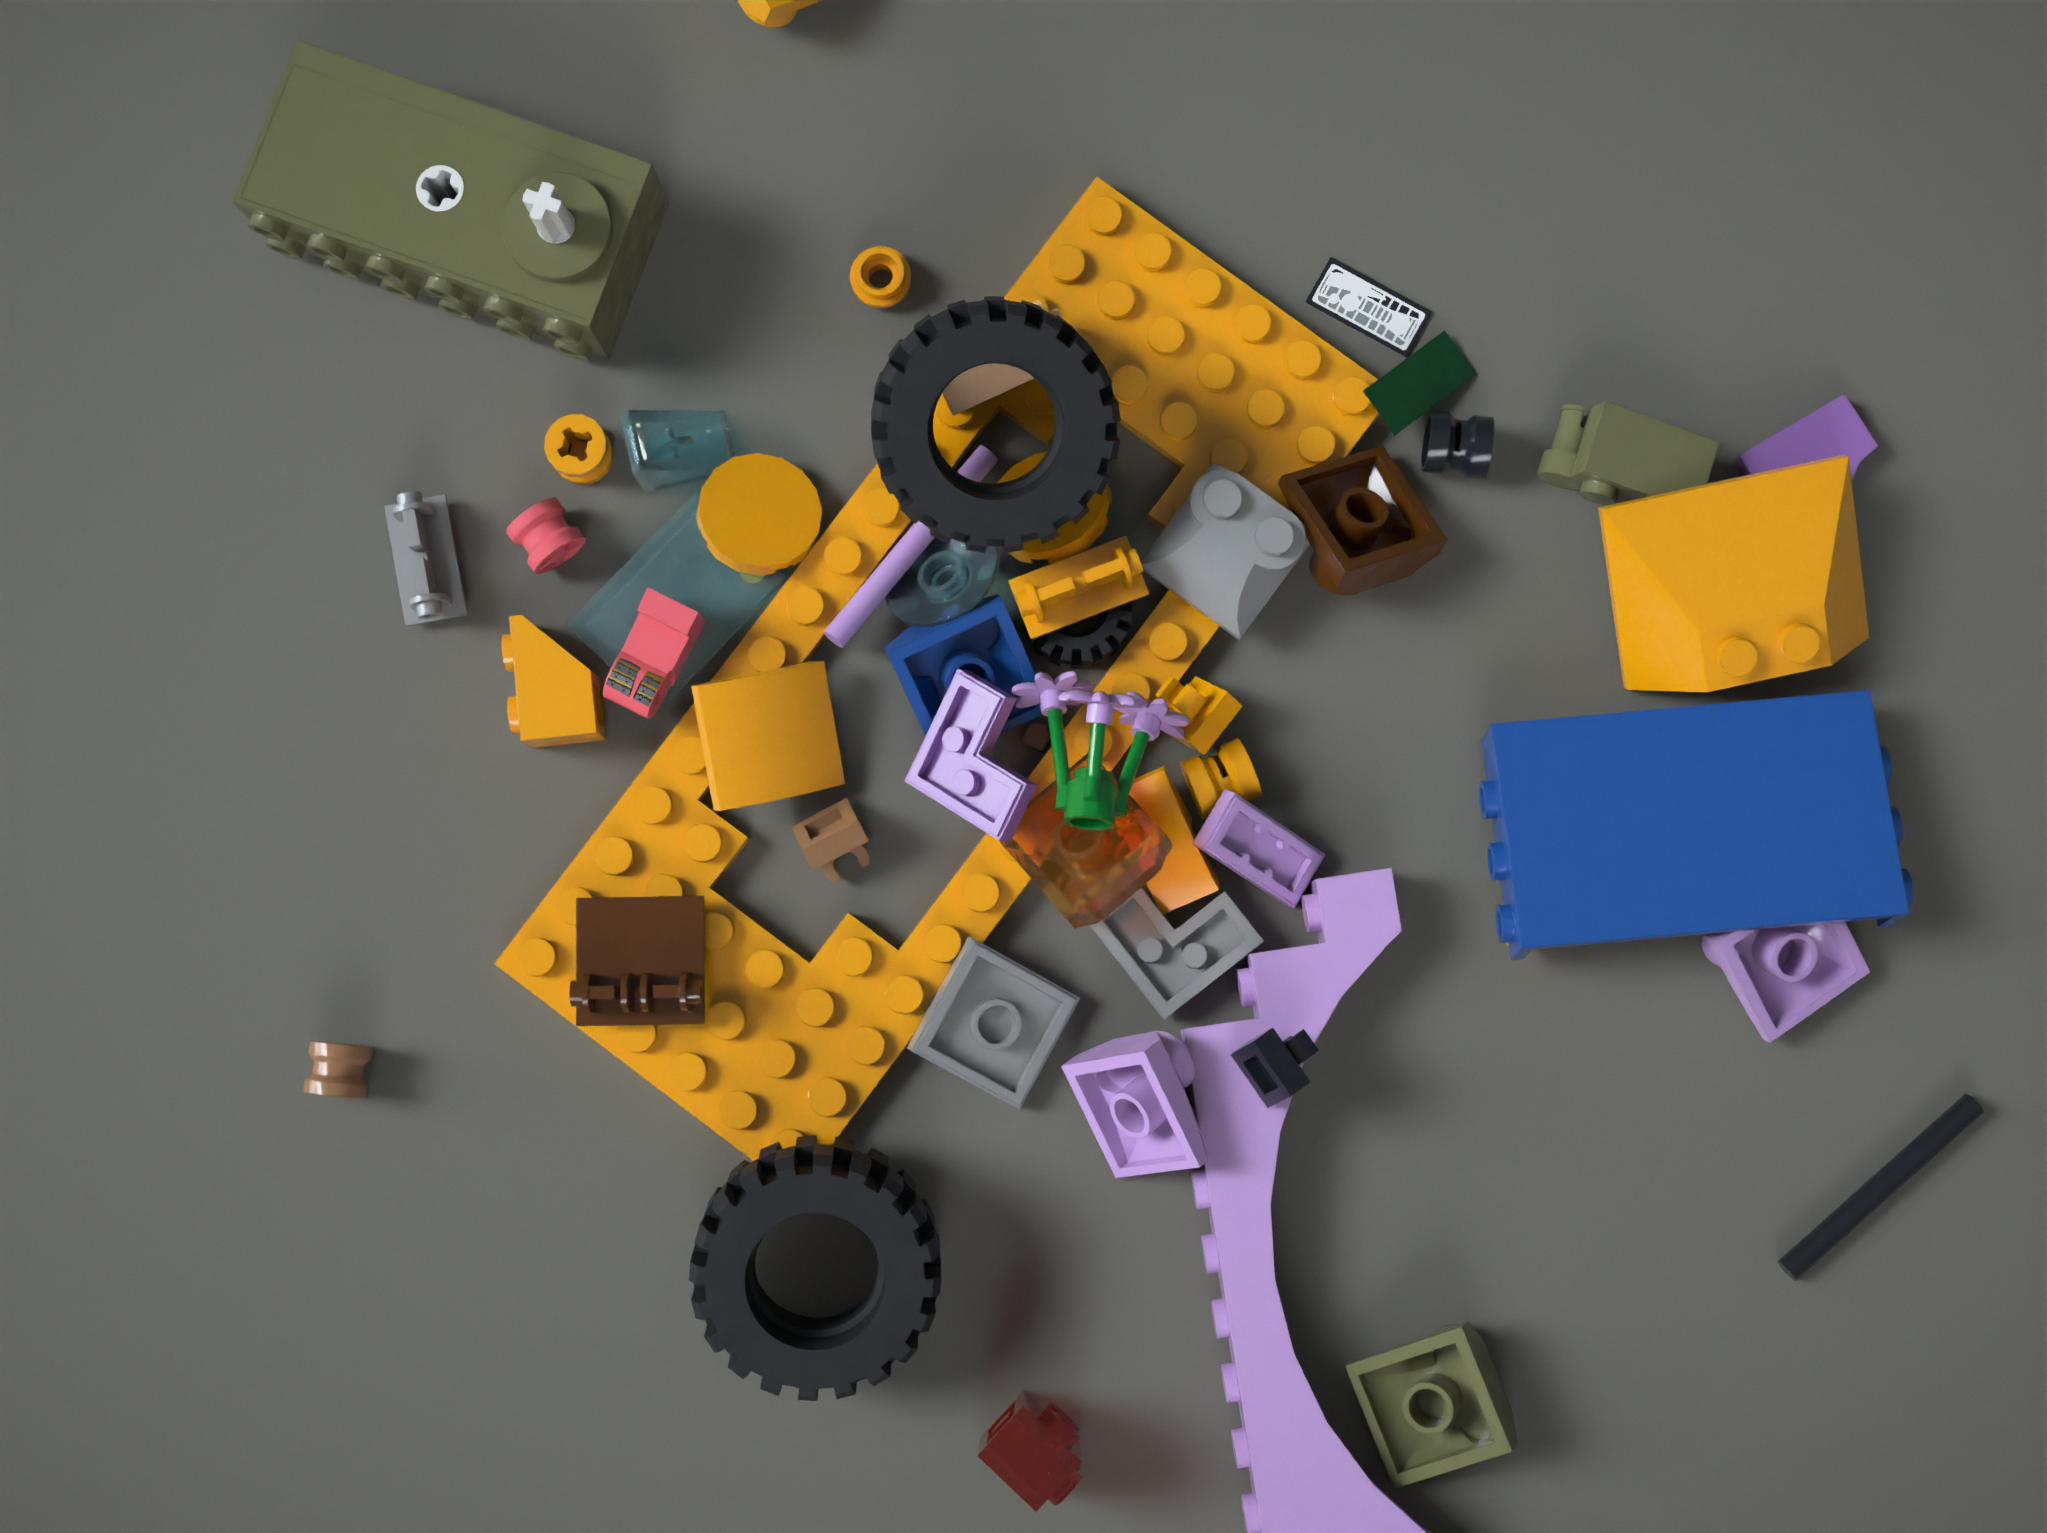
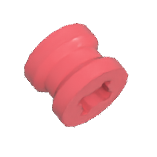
M556 497L545 499L531 506L514 519L506 530L515 545L523 546L528 552L527 563L536 575L546 573L560 566L574 556L586 542V538L578 527L569 526L565 521V509Z

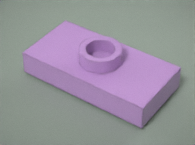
M1225 789L1192 843L1280 903L1291 908H1295L1326 855L1238 794Z

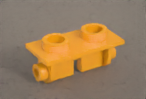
M1127 536L1008 580L1031 640L1149 595L1141 574L1143 572L1141 561L1135 548L1131 549Z

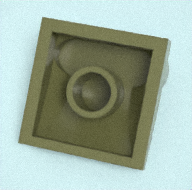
M1468 1321L1441 1326L1431 1334L1352 1361L1345 1366L1394 1489L1513 1452L1518 1445L1511 1405L1484 1340Z

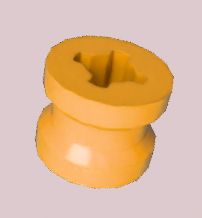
M569 414L559 418L549 427L545 436L544 450L548 461L565 480L575 485H589L600 481L609 472L613 463L614 450L610 439L594 419L583 414ZM571 444L570 455H568V448Z

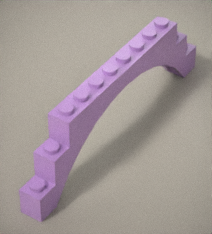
M1392 868L1319 878L1309 883L1311 894L1302 895V911L1307 933L1317 932L1319 944L1252 953L1245 956L1247 968L1237 969V983L1242 1007L1253 1006L1254 1019L1180 1030L1182 1041L1189 1048L1195 1067L1194 1079L1189 1085L1192 1109L1208 1161L1202 1165V1170L1191 1171V1179L1196 1208H1208L1212 1234L1201 1235V1244L1206 1273L1218 1272L1222 1298L1211 1299L1215 1333L1217 1338L1228 1337L1232 1363L1221 1364L1222 1381L1226 1402H1238L1242 1428L1231 1429L1232 1445L1237 1469L1248 1467L1252 1493L1241 1495L1247 1533H1434L1419 1524L1364 1473L1327 1423L1294 1354L1275 1281L1271 1199L1280 1132L1292 1096L1267 1108L1230 1055L1248 1041L1271 1028H1274L1282 1041L1304 1029L1315 1044L1341 997L1384 948L1402 931Z

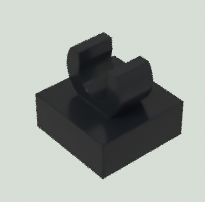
M1271 1028L1248 1041L1230 1055L1263 1103L1269 1108L1291 1097L1310 1083V1080L1299 1065L1319 1050L1304 1029L1282 1041L1274 1028Z

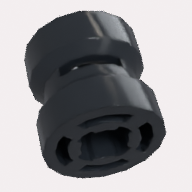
M1430 410L1423 437L1421 454L1422 472L1442 474L1447 469L1461 470L1465 477L1485 479L1493 450L1494 418L1473 415L1468 420L1454 419L1450 412Z

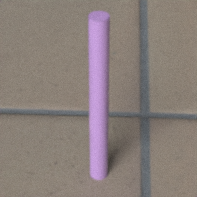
M979 445L957 472L968 479L981 482L998 462V459L988 448ZM918 521L910 527L825 629L824 634L829 640L841 648L847 644L935 538L930 535V529Z

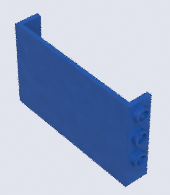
M1870 690L1490 724L1481 740L1487 781H1480L1479 804L1483 819H1492L1495 842L1488 843L1487 863L1491 880H1500L1503 897V905H1496L1495 909L1496 930L1499 942L1509 943L1511 960L1524 959L1533 949L1876 919L1877 927H1889L1909 914L1908 907L1912 905L1914 896L1913 883L1909 871L1901 869L1897 845L1902 840V820L1898 809L1890 807L1886 783H1889L1891 779V758L1887 747L1884 745L1880 746Z

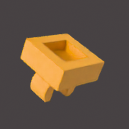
M1170 675L1155 694L1158 699H1166L1169 711L1182 713L1189 719L1187 726H1181L1185 733L1183 739L1169 736L1202 755L1207 753L1242 708V705L1228 691L1196 676L1184 687L1175 677Z

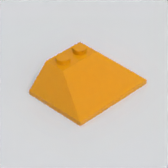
M1845 454L1598 507L1623 686L1626 690L1717 691L1832 666L1869 638L1849 456Z

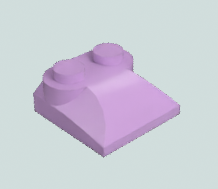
M1846 922L1702 934V948L1705 956L1710 962L1722 968L1759 1034L1768 1043L1773 1042L1870 973Z
M1152 1031L1115 1038L1077 1054L1061 1066L1115 1178L1199 1168L1208 1161L1197 1120L1184 1090L1192 1083L1195 1075L1192 1054L1187 1045L1179 1038L1165 1031Z

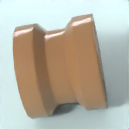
M309 1041L308 1055L313 1060L312 1073L304 1079L303 1092L339 1097L368 1098L369 1084L364 1079L365 1065L373 1060L374 1047Z

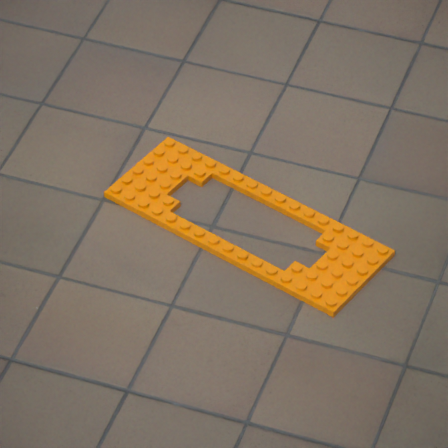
M1099 177L1093 180L1004 297L1005 300L1015 302L1024 300L1031 303L1039 300L1047 312L1058 308L1063 320L1073 326L1089 343L1104 364L1113 382L1111 386L1114 396L1119 403L1121 421L1118 423L1182 469L1148 514L1147 519L1162 530L1165 529L1190 495L1195 483L1207 472L1213 463L1238 473L1291 511L1278 486L1280 477L1348 456L1379 415L1363 392L1378 380L1376 377ZM1034 378L954 416L942 393L934 412L933 433L936 445L945 461L955 469L999 411L1049 447L1055 431V414L1051 399L1038 380ZM878 463L711 681L741 674L762 673L810 660L826 639L825 629L914 523L901 510V504L894 494H889L881 479ZM1168 590L1093 692L1103 691L1109 695L1115 693L1127 694L1130 691H1135L1142 695L1150 705L1151 702L1158 699L1155 694L1170 675L1178 681L1182 679L1220 626L1175 593ZM693 703L494 964L576 1026V1006H571L569 996L571 980H576V898L705 896V1024L576 1027L752 1161L759 1158L761 1149L777 1142L780 1143L782 1149L796 1146L797 1137L816 1135L817 1144L833 1145L835 1137H839L910 1043L967 937L969 936L984 944L1071 826L1063 822L1064 811L1055 810L1057 784L1052 746L1027 778L1038 786L1011 842L999 841L986 833L899 950L851 914L847 913L813 960L809 962L713 890L714 886L750 839L701 802L710 791L695 705ZM1087 704L1081 706L1064 729L1071 780L1074 779L1075 770L1087 768L1091 723L1086 722ZM1114 708L1112 725H1106L1102 769L1109 772L1114 770L1129 750L1135 737L1131 733L1133 725L1120 723L1119 718L1123 713Z

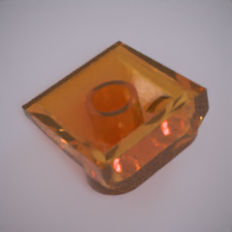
M1088 753L1069 768L1071 780L1074 779L1075 770L1087 768ZM1113 777V784L1117 786L1118 782ZM1055 780L1030 801L1011 842L999 841V843L1055 906L1061 916L1074 929L1102 921L1161 870L1165 858L1173 845L1168 836L1130 795H1128L1126 817H1116L1115 826L1110 830L1092 831L1066 825L1063 822L1064 811L1055 810L1057 793Z

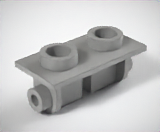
M411 491L397 495V504L387 505L384 508L405 626L409 627L468 615L446 494L422 498L421 492Z

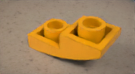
M1165 765L1135 778L1128 795L1126 817L1116 818L1141 875L1160 912L1166 914L1218 891L1219 879L1205 852L1192 844L1196 838L1192 829V817Z

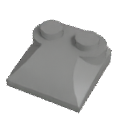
M1213 463L1207 472L1195 483L1192 492L1141 560L1144 572L1240 640L1310 544L1305 537V526L1295 514L1238 473Z

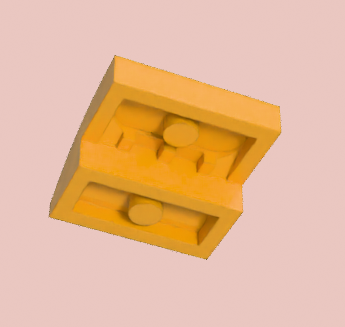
M809 661L762 673L741 674L691 686L714 811L771 802L845 784L824 661Z

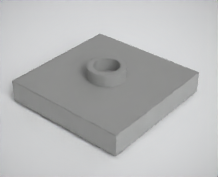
M968 936L907 1049L1020 1110L1080 998Z

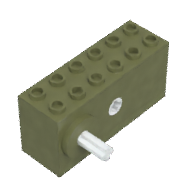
M300 40L296 41L232 200L250 220L248 227L267 238L266 246L281 255L296 260H301L304 253L325 260L323 263L325 268L343 277L359 280L361 273L381 279L380 286L397 296L416 300L418 293L435 298L440 300L438 307L449 314L472 321L477 313L497 320L496 327L513 337L530 341L534 333L554 340L553 347L556 350L582 361H588L591 354L610 359L669 205L653 164Z

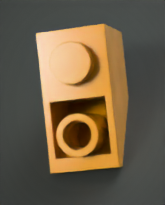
M523 615L509 616L511 634L502 635L501 646L505 669L507 672L514 671L516 696H509L507 699V713L511 732L513 734L520 733V741L531 748L606 740L601 679Z

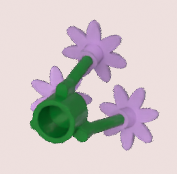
M1073 670L1062 673L1054 681L1049 674L1039 672L1035 675V683L1025 682L1016 684L1012 687V693L1020 696L1015 702L1016 708H1025L1039 704L1042 714L1048 717L1057 784L1055 810L1064 811L1063 822L1071 827L1092 831L1110 830L1115 826L1116 817H1126L1128 795L1148 741H1154L1159 736L1161 730L1171 736L1183 739L1185 733L1181 726H1187L1189 719L1182 713L1169 711L1166 699H1155L1149 705V702L1135 691H1130L1127 694L1115 693L1109 695L1103 691L1090 692L1094 689V685L1089 681L1078 680V675ZM1087 704L1086 722L1091 723L1087 768L1075 770L1074 779L1071 780L1062 715L1067 712L1066 705ZM1113 708L1123 713L1119 718L1120 723L1133 725L1131 733L1135 736L1117 786L1113 784V773L1102 769L1106 725H1112Z

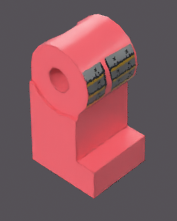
M647 587L637 608L639 612L621 652L608 673L602 694L604 698L646 719H651L661 706L670 687L674 686L707 621L699 612Z

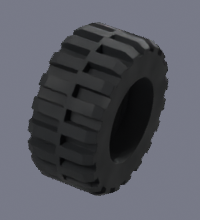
M984 296V300L967 303L964 299L948 304V309L932 317L928 314L914 325V330L904 340L899 339L889 353V360L884 370L879 373L874 388V399L871 409V438L874 458L877 459L881 479L889 494H894L901 504V510L914 523L920 521L930 529L931 536L947 544L951 539L965 543L966 550L986 553L987 546H1003L1005 553L1024 550V542L1040 538L1042 544L1060 536L1057 529L1070 519L1077 524L1090 511L1086 504L1095 493L1102 495L1110 480L1107 471L1111 459L1117 460L1120 439L1117 436V422L1121 421L1119 403L1114 396L1111 386L1113 382L1093 348L1073 326L1058 315L1055 316L1043 310L1039 305L1024 300L1021 302L1009 301L1001 296ZM996 363L1017 367L1039 381L1047 391L1053 405L1055 431L1047 454L1035 468L1017 479L992 484L968 479L955 471L945 461L935 442L933 418L937 402L952 380L973 367Z
M816 1135L797 1137L796 1146L784 1149L777 1142L761 1149L759 1158L752 1163L743 1160L730 1172L726 1184L723 1187H717L708 1202L704 1217L699 1225L690 1260L689 1281L694 1284L691 1303L695 1318L705 1320L707 1324L704 1338L714 1353L725 1349L730 1354L728 1368L739 1377L744 1379L753 1371L762 1376L760 1389L777 1396L781 1392L782 1385L799 1388L798 1400L817 1401L818 1390L824 1388H834L836 1398L840 1399L855 1395L857 1382L865 1378L869 1380L871 1385H878L891 1376V1364L896 1359L899 1362L906 1363L917 1351L918 1336L921 1332H929L936 1314V1298L940 1295L941 1255L939 1234H936L934 1215L927 1199H920L916 1193V1182L904 1169L896 1172L889 1167V1157L873 1147L868 1154L862 1153L854 1149V1140L837 1136L835 1137L834 1145L817 1144ZM808 1213L829 1214L854 1224L869 1237L876 1249L879 1271L874 1289L859 1305L835 1316L806 1317L782 1308L763 1290L758 1282L755 1270L758 1247L765 1234L772 1227L788 1218Z

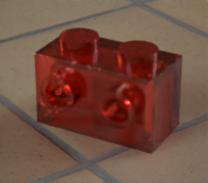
M1025 1390L1020 1393L980 1437L977 1456L1035 1512L1047 1500L1054 1506L1060 1504L1082 1478L1078 1473L1082 1463L1080 1443L1078 1442L1081 1438L1077 1434L1080 1430L1079 1427L1056 1404L1051 1402L1043 1409Z

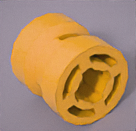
M1238 738L1220 745L1218 752L1212 756L1204 758L1195 755L1179 763L1190 796L1203 820L1208 818L1224 789L1238 794L1246 801L1262 796L1259 780L1245 747Z

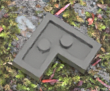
M1136 880L1085 920L1163 1020L1264 942L1225 891L1174 930Z

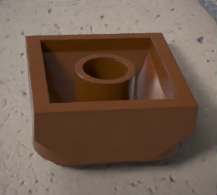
M1383 445L1282 475L1278 482V486L1292 513L1304 524L1305 537L1314 550L1309 561L1310 572L1321 587L1334 594L1354 595L1406 578L1438 556L1448 540Z

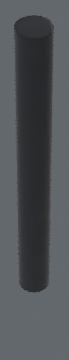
M1965 1093L1778 1260L1779 1266L1794 1281L1798 1280L1982 1115L1984 1110L1980 1104Z

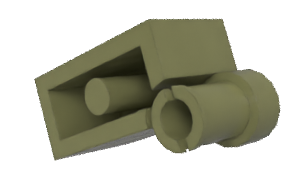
M1606 400L1592 406L1587 416L1583 415L1586 409L1585 406L1565 404L1561 407V416L1551 449L1544 450L1537 471V477L1543 482L1564 489L1580 490L1579 495L1588 501L1602 505L1616 504V502L1620 503L1707 484L1719 442Z

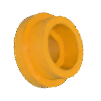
M886 246L868 248L856 257L851 266L850 283L852 290L862 303L870 307L888 308L898 304L907 295L911 286L910 266L905 257L893 248ZM879 270L887 271L893 277L891 283L883 288H877L870 283L872 274Z

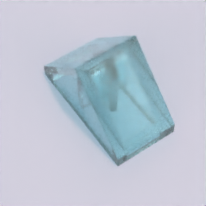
M625 410L619 414L632 473L645 493L708 479L716 467L735 457L725 411Z

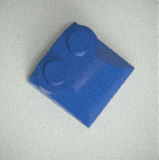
M999 594L982 598L975 607L964 614L960 607L946 612L943 619L936 626L910 627L884 647L925 736L958 668L973 672L1016 699L1020 696L1012 693L1014 685L1025 682L1035 683L1036 674ZM1014 704L1000 734L1042 715L1039 704L1025 708H1016Z

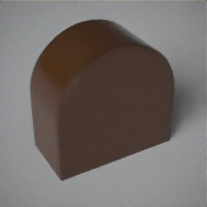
M1033 723L1026 728L1020 743L1044 753L1049 741V731L1043 724Z

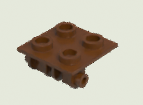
M705 896L576 898V980H571L569 991L571 1006H576V1026L705 1024Z

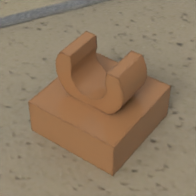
M847 797L791 826L811 869L814 871L821 867L825 877L833 883L840 880L834 866L836 858L850 852L856 856L862 868L869 864V855L864 846V843L869 840Z

